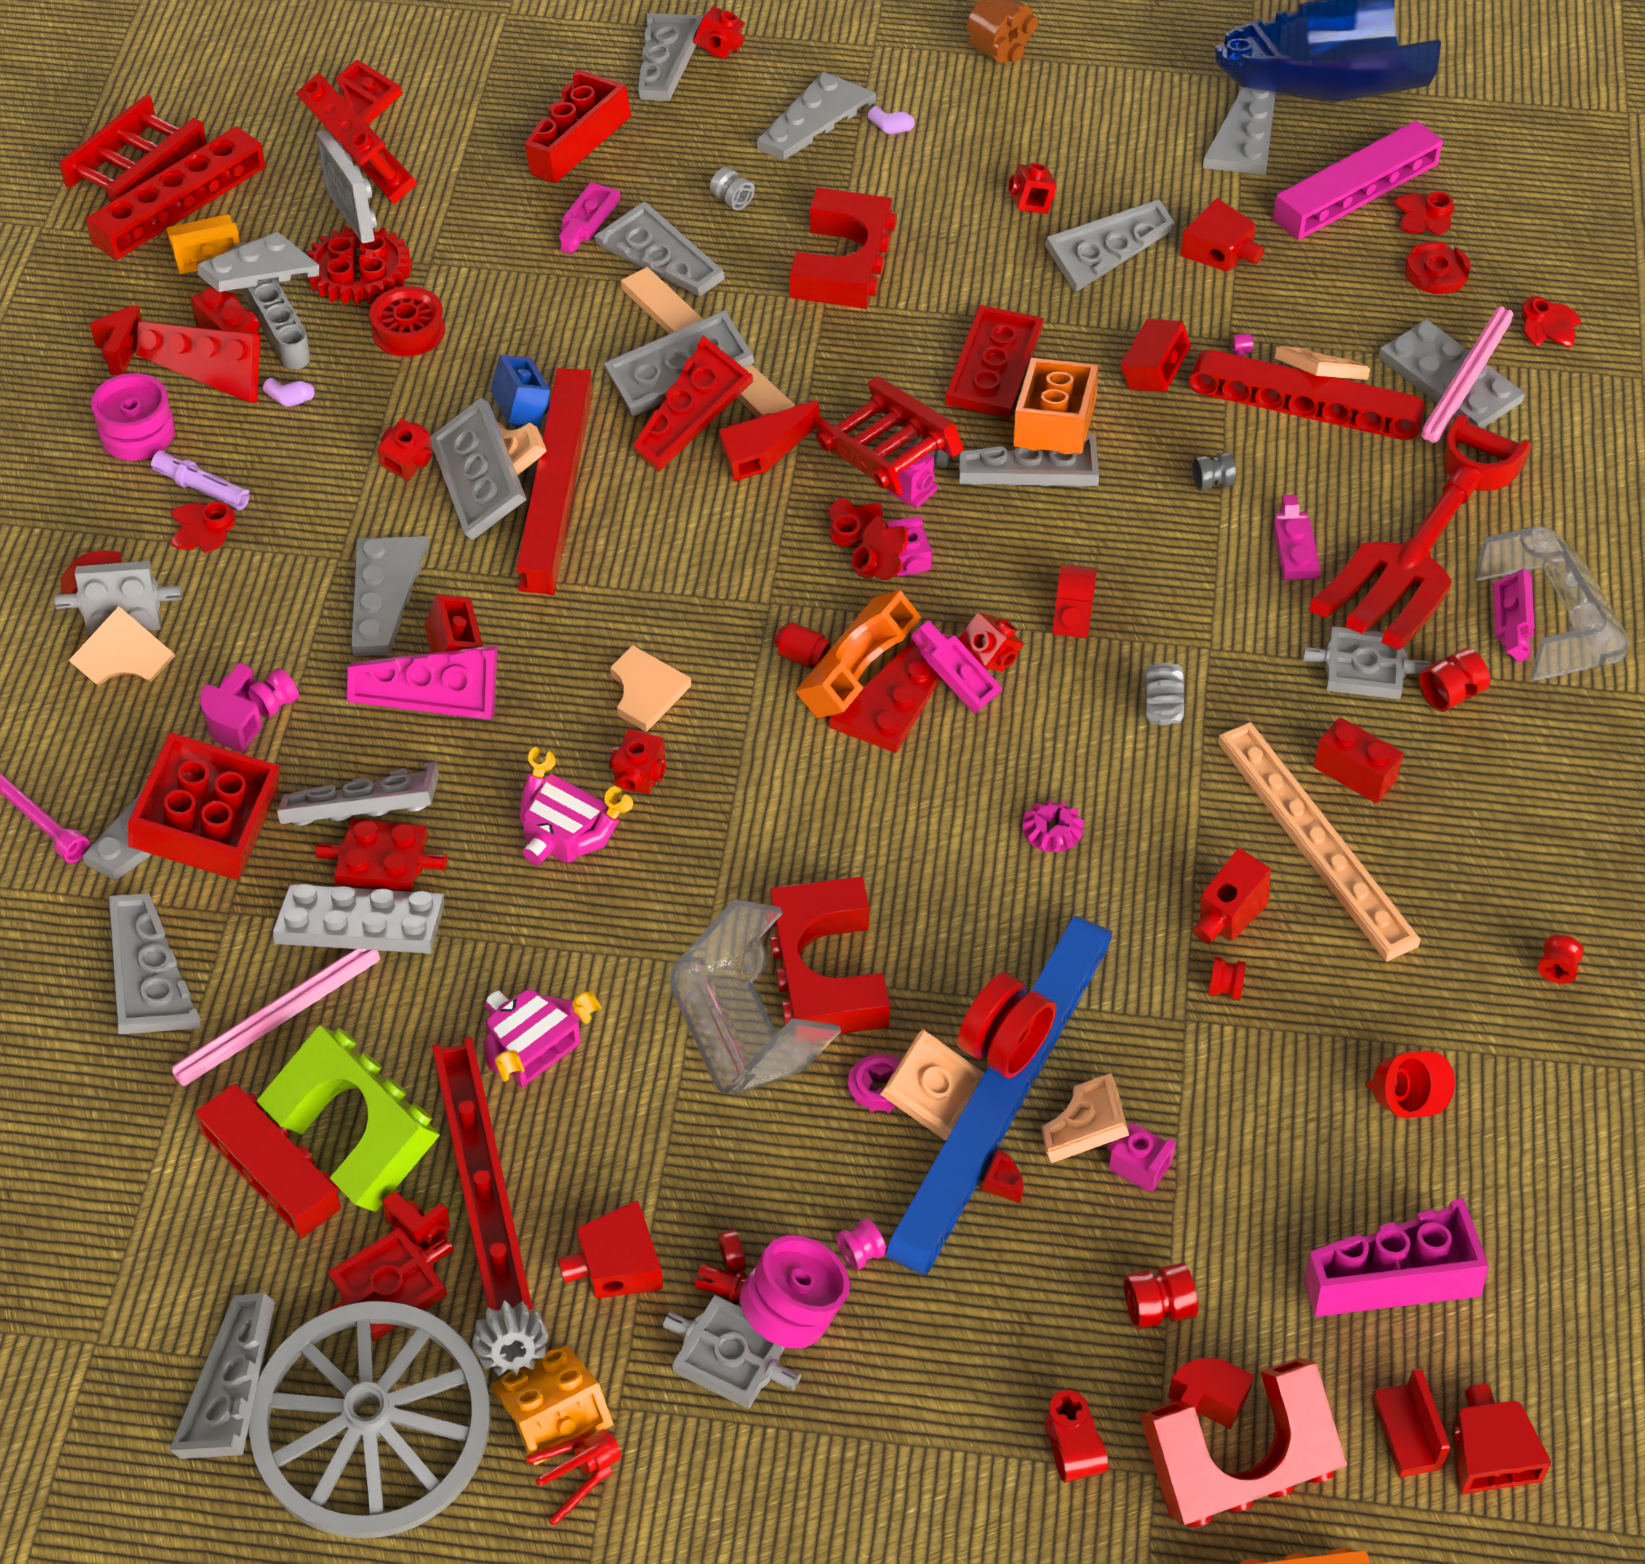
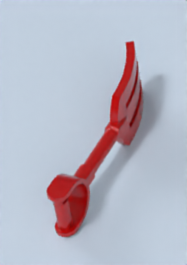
M1460 414L1450 428L1443 457L1444 467L1450 478L1442 488V495L1414 536L1408 539L1404 545L1392 542L1362 543L1337 577L1323 591L1312 598L1308 611L1324 618L1329 617L1345 605L1367 583L1373 574L1380 569L1383 573L1365 598L1348 615L1345 627L1360 634L1365 633L1388 614L1412 585L1415 584L1419 588L1396 620L1385 630L1381 643L1397 650L1403 648L1426 624L1451 588L1452 581L1449 575L1439 563L1430 557L1432 547L1458 508L1468 501L1474 490H1497L1507 486L1517 477L1529 456L1532 442L1524 439L1520 444L1468 423L1469 417ZM1460 442L1504 461L1487 464L1472 461L1462 455L1456 446Z

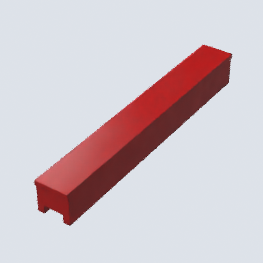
M557 368L543 435V443L547 452L538 459L517 563V573H521L519 592L544 593L553 596L555 594L593 396L591 369Z
M472 1037L464 1038L465 1044L441 1049L440 1044L432 1045L487 1307L498 1311L502 1309L504 1300L510 1305V1308H514L523 1301L527 1305L528 1310H532L533 1306Z

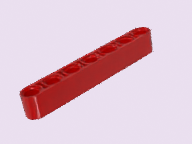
M1203 350L1198 354L1189 378L1191 388L1202 395L1400 440H1411L1417 437L1425 413V403L1415 395L1336 377L1317 376L1304 370L1216 350Z

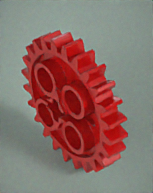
M347 226L343 227V233L340 234L335 230H331L332 237L329 238L321 235V244L312 243V251H306V255L320 265L319 276L309 278L306 276L307 283H310L312 291L318 290L319 297L328 295L329 302L331 303L341 298L342 305H346L349 300H354L355 305L359 306L363 299L372 304L373 297H379L384 292L396 288V286H405L404 279L410 278L409 270L412 269L409 247H405L404 239L397 240V233L394 232L387 235L386 228H382L378 232L374 231L373 228L375 241L364 244L361 243L354 231H350ZM360 248V281L356 282V249Z

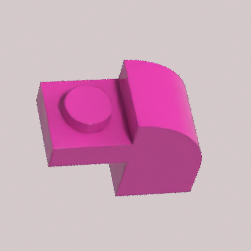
M238 663L231 674L223 678L220 688L208 684L204 686L200 702L210 736L219 744L243 753L261 730L262 723L257 703L250 701L247 694V688L255 683L252 668Z

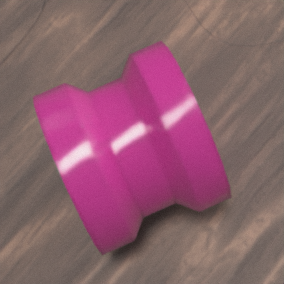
M869 1218L860 1220L856 1228L851 1231L844 1229L836 1234L839 1250L845 1261L854 1271L864 1268L867 1260L871 1258L880 1259L886 1255L887 1248L882 1235Z

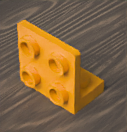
M229 214L166 228L179 274L198 271L199 263L231 251L235 245L240 243L236 223H232Z
M569 1346L546 1352L544 1358L535 1361L534 1370L524 1366L519 1368L517 1377L509 1371L501 1379L491 1384L493 1393L516 1422L528 1455L573 1440L585 1432L593 1435L601 1429H607L614 1425L598 1381ZM540 1460V1461L534 1462L533 1464H534V1465H537V1464H539V1463H541V1462H543V1461H545V1460Z

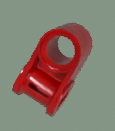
M1062 1390L1056 1393L1050 1401L1049 1412L1047 1413L1044 1425L1053 1450L1056 1469L1062 1482L1066 1483L1106 1473L1108 1471V1459L1105 1446L1100 1435L1097 1433L1086 1399L1080 1393L1073 1390Z

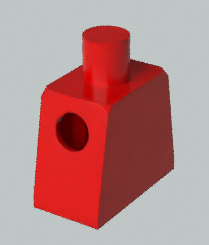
M1216 198L1183 231L1180 256L1223 271H1230L1241 259L1256 265L1263 256L1264 247L1253 242L1256 227L1254 221Z
M1238 848L1200 898V920L1192 929L1195 936L1206 944H1211L1219 934L1227 940H1234L1269 904L1271 868L1241 848Z
M639 1201L631 1202L580 1226L576 1230L579 1252L557 1259L564 1283L588 1277L593 1295L599 1299L663 1289L662 1268Z
M1477 1384L1466 1389L1465 1396L1469 1407L1458 1411L1452 1425L1460 1493L1468 1494L1543 1482L1551 1461L1522 1404L1515 1400L1495 1403L1491 1387L1488 1384Z

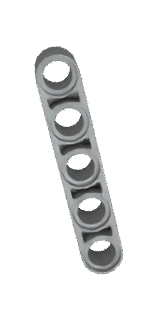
M239 243L235 245L231 250L246 245L248 243ZM277 279L259 280L257 286L241 288L243 296L257 317L281 364L288 369L294 370L307 366L311 357L306 330Z

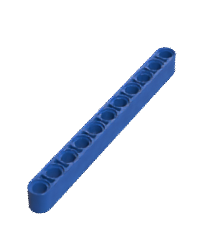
M1078 916L1073 917L1031 992H1040L1057 1005L1054 1022L1044 1043L1024 1070L1013 1078L1006 1079L988 1066L895 1230L886 1252L887 1259L924 1276L928 1274L1102 961L1111 941V930Z

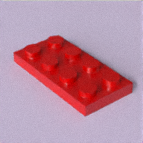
M979 305L947 389L945 405L1011 419L1030 360L1033 357L1043 329L1044 318Z

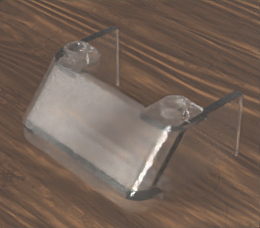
M1532 527L1484 538L1474 575L1477 581L1512 574L1523 568L1530 570L1543 567L1569 612L1568 626L1571 632L1541 638L1530 674L1532 681L1612 664L1625 658L1630 645V639L1582 557L1554 531L1546 527Z
M733 899L675 963L670 974L672 992L714 1084L721 1092L740 1094L800 1073L841 1032L839 1025L791 1018L777 1033L753 982L761 975L766 965V951L760 938L783 914L780 907Z

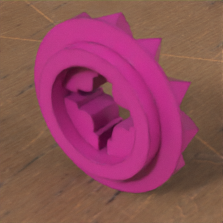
M1049 798L1045 804L1040 805L1034 802L1032 809L1025 812L1022 830L1027 841L1034 847L1047 852H1062L1075 846L1081 839L1083 820L1079 817L1078 809L1069 808L1065 800L1061 804L1052 803ZM1058 818L1059 825H1055L1048 833L1047 822L1050 823L1053 819Z
M873 1054L860 1059L852 1067L848 1076L849 1094H852L857 1106L863 1105L871 1113L875 1110H885L888 1114L894 1107H897L880 1095L883 1090L882 1088H878L876 1091L873 1090V1080L879 1083L889 1080L899 1065L900 1059L887 1054Z

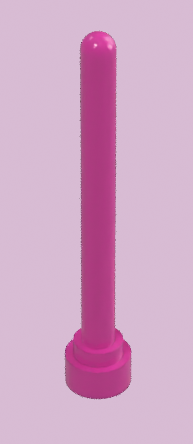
M0 773V793L54 840L56 853L67 863H76L81 860L90 847L89 840L76 829H64Z

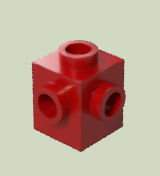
M713 5L704 15L693 43L706 49L712 56L721 57L726 60L732 51L738 52L745 39V35L741 34L745 22L738 19L734 13L723 11Z
M1030 163L1029 165L1018 164L1015 175H1011L1008 182V193L1011 195L1017 209L1026 212L1048 214L1057 190L1056 181L1053 179L1049 169L1039 163Z
M400 418L394 428L392 426L387 428L381 438V445L377 449L379 465L408 482L419 467L424 468L428 464L433 454L428 431L420 424L415 422L409 423Z
M980 612L975 615L958 638L986 670L993 669L1004 672L1006 668L1015 662L1019 650L1024 645L1015 635L1017 629L1010 622L1003 618L998 619L995 616Z
M628 729L620 748L615 747L610 756L609 768L613 770L614 786L621 787L629 792H640L650 795L656 781L661 782L666 771L664 738Z

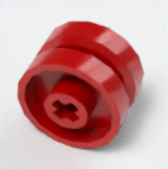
M1003 972L990 980L970 1006L961 1024L957 1045L961 1050L977 1060L988 1056L987 1065L1006 1079H1010L1024 1070L1044 1043L1054 1022L1057 1005L1038 991L1026 994L1027 987L1024 982L1008 972Z

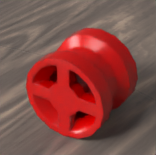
M1556 934L1549 936L1543 946L1544 955L1540 957L1537 966L1538 972L1542 977L1551 982L1559 984L1571 983L1576 979L1579 970L1577 963L1582 959L1583 946L1576 939L1566 935Z
M1215 956L1208 995L1216 997L1219 994H1226L1232 1000L1240 1001L1246 962L1227 963L1223 958Z

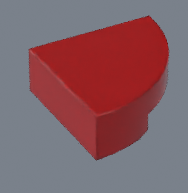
M997 1149L982 1182V1190L1021 1204L1024 1181L1020 1171L1009 1155Z

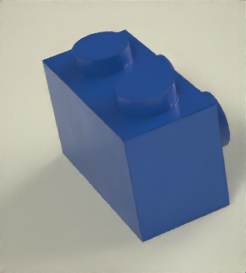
M499 355L490 391L509 424L519 428L529 422L534 426L541 427L543 416L548 413L550 405V389L532 358Z

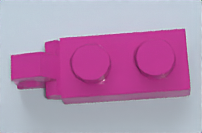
M590 182L562 218L561 234L559 235L561 239L560 251L572 254L579 247L581 240L587 242L620 201V191Z
M1282 495V505L1280 513H1275L1273 531L1283 580L1319 579L1321 569L1310 518H1308L1307 512H1299V503L1296 495Z
M1523 568L1493 583L1495 636L1500 639L1501 645L1506 649V653L1512 655L1517 663L1531 657V644L1528 638L1534 635L1533 629H1535L1532 576Z
M928 620L911 636L928 664L974 714L1002 691V687L955 635L949 637L945 633L941 634Z

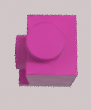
M911 445V446H910L908 449H906L903 453H905L906 451H908L909 449H911L912 447H914V445ZM927 454L899 473L897 476L904 492L899 496L890 490L889 493L917 509L938 490V485L933 482L934 457Z
M921 516L887 522L886 529L895 526H904L908 529V544L904 552L899 555L903 562V568L897 574V577L931 570L932 549L922 526L923 520Z
M1131 1123L1128 1127V1136L1109 1142L1107 1148L1111 1152L1109 1170L1152 1193L1172 1164L1176 1142L1170 1138L1165 1141L1140 1126Z

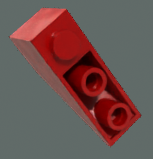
M818 401L799 403L792 408L776 413H767L760 418L743 423H734L727 428L719 430L721 450L733 481L736 482L767 472L816 428L813 419L817 416L820 417Z

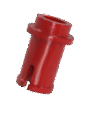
M703 1263L697 1275L706 1278H702V1280L696 1279L695 1289L727 1298L734 1305L738 1302L740 1303L741 1288L747 1280L746 1273L740 1271L738 1274H734Z

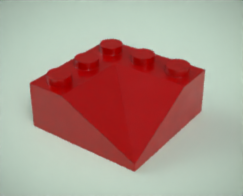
M170 732L128 821V847L240 881L278 793L280 765Z

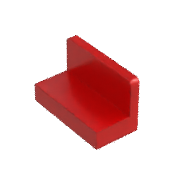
M1422 1368L1414 1369L1407 1384L1374 1390L1371 1398L1399 1478L1441 1470L1450 1450V1444Z

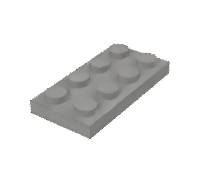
M329 130L316 132L326 192L361 243L375 241L373 228L377 227V221L373 209H369L368 199L372 198V191L368 179L362 178L358 165H353L350 154L348 152L344 153L342 144L334 139Z
M726 310L604 363L607 375L632 417L663 403L665 394L671 385L674 386L682 373V367L688 358H691L695 353L697 344L703 335L743 368L755 363L752 352Z
M1426 319L1381 347L1378 358L1438 403L1470 351ZM1485 364L1454 416L1457 418L1460 414H1464L1469 417L1468 423L1484 428L1521 404L1525 392Z
M483 398L478 399L430 436L434 453L464 534L472 540L527 500L491 406Z
M290 884L273 930L274 944L431 954L444 910V894L426 891L405 892L388 889H356L347 886L324 887L310 884Z

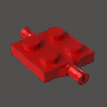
M351 818L346 837L340 845L318 842L315 850L317 859L338 860L334 874L336 885L412 892L415 880L423 868L446 871L448 862L446 854L425 853L424 847L428 837L426 825Z
M401 1227L397 1228L328 1271L329 1279L339 1292L341 1302L325 1312L354 1303L370 1301L401 1303L424 1311L447 1296L446 1287L435 1274L433 1264L448 1254L453 1253L452 1245L444 1236L423 1250L409 1239ZM371 1324V1338L375 1342L399 1326Z

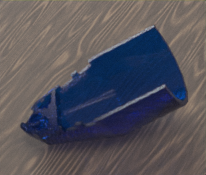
M1313 0L1299 4V9L1289 14L1284 10L1277 12L1275 19L1263 23V20L1258 19L1229 30L1225 35V41L1222 45H1216L1215 47L1216 64L1242 88L1328 103H1339L1429 86L1437 72L1441 41L1438 39L1399 46L1395 27V0Z

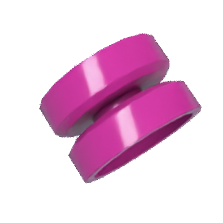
M140 373L121 374L105 381L96 389L91 398V410L94 421L97 424L100 443L110 455L117 459L128 461L146 460L153 457L159 450L164 451L170 446L175 436V423L170 410L167 390L161 381L150 375Z
M786 1235L773 1240L765 1249L756 1263L755 1269L750 1273L741 1288L740 1304L744 1317L752 1328L769 1342L786 1348H805L817 1343L833 1321L834 1316L849 1296L850 1279L846 1267L837 1255L822 1243L805 1236Z

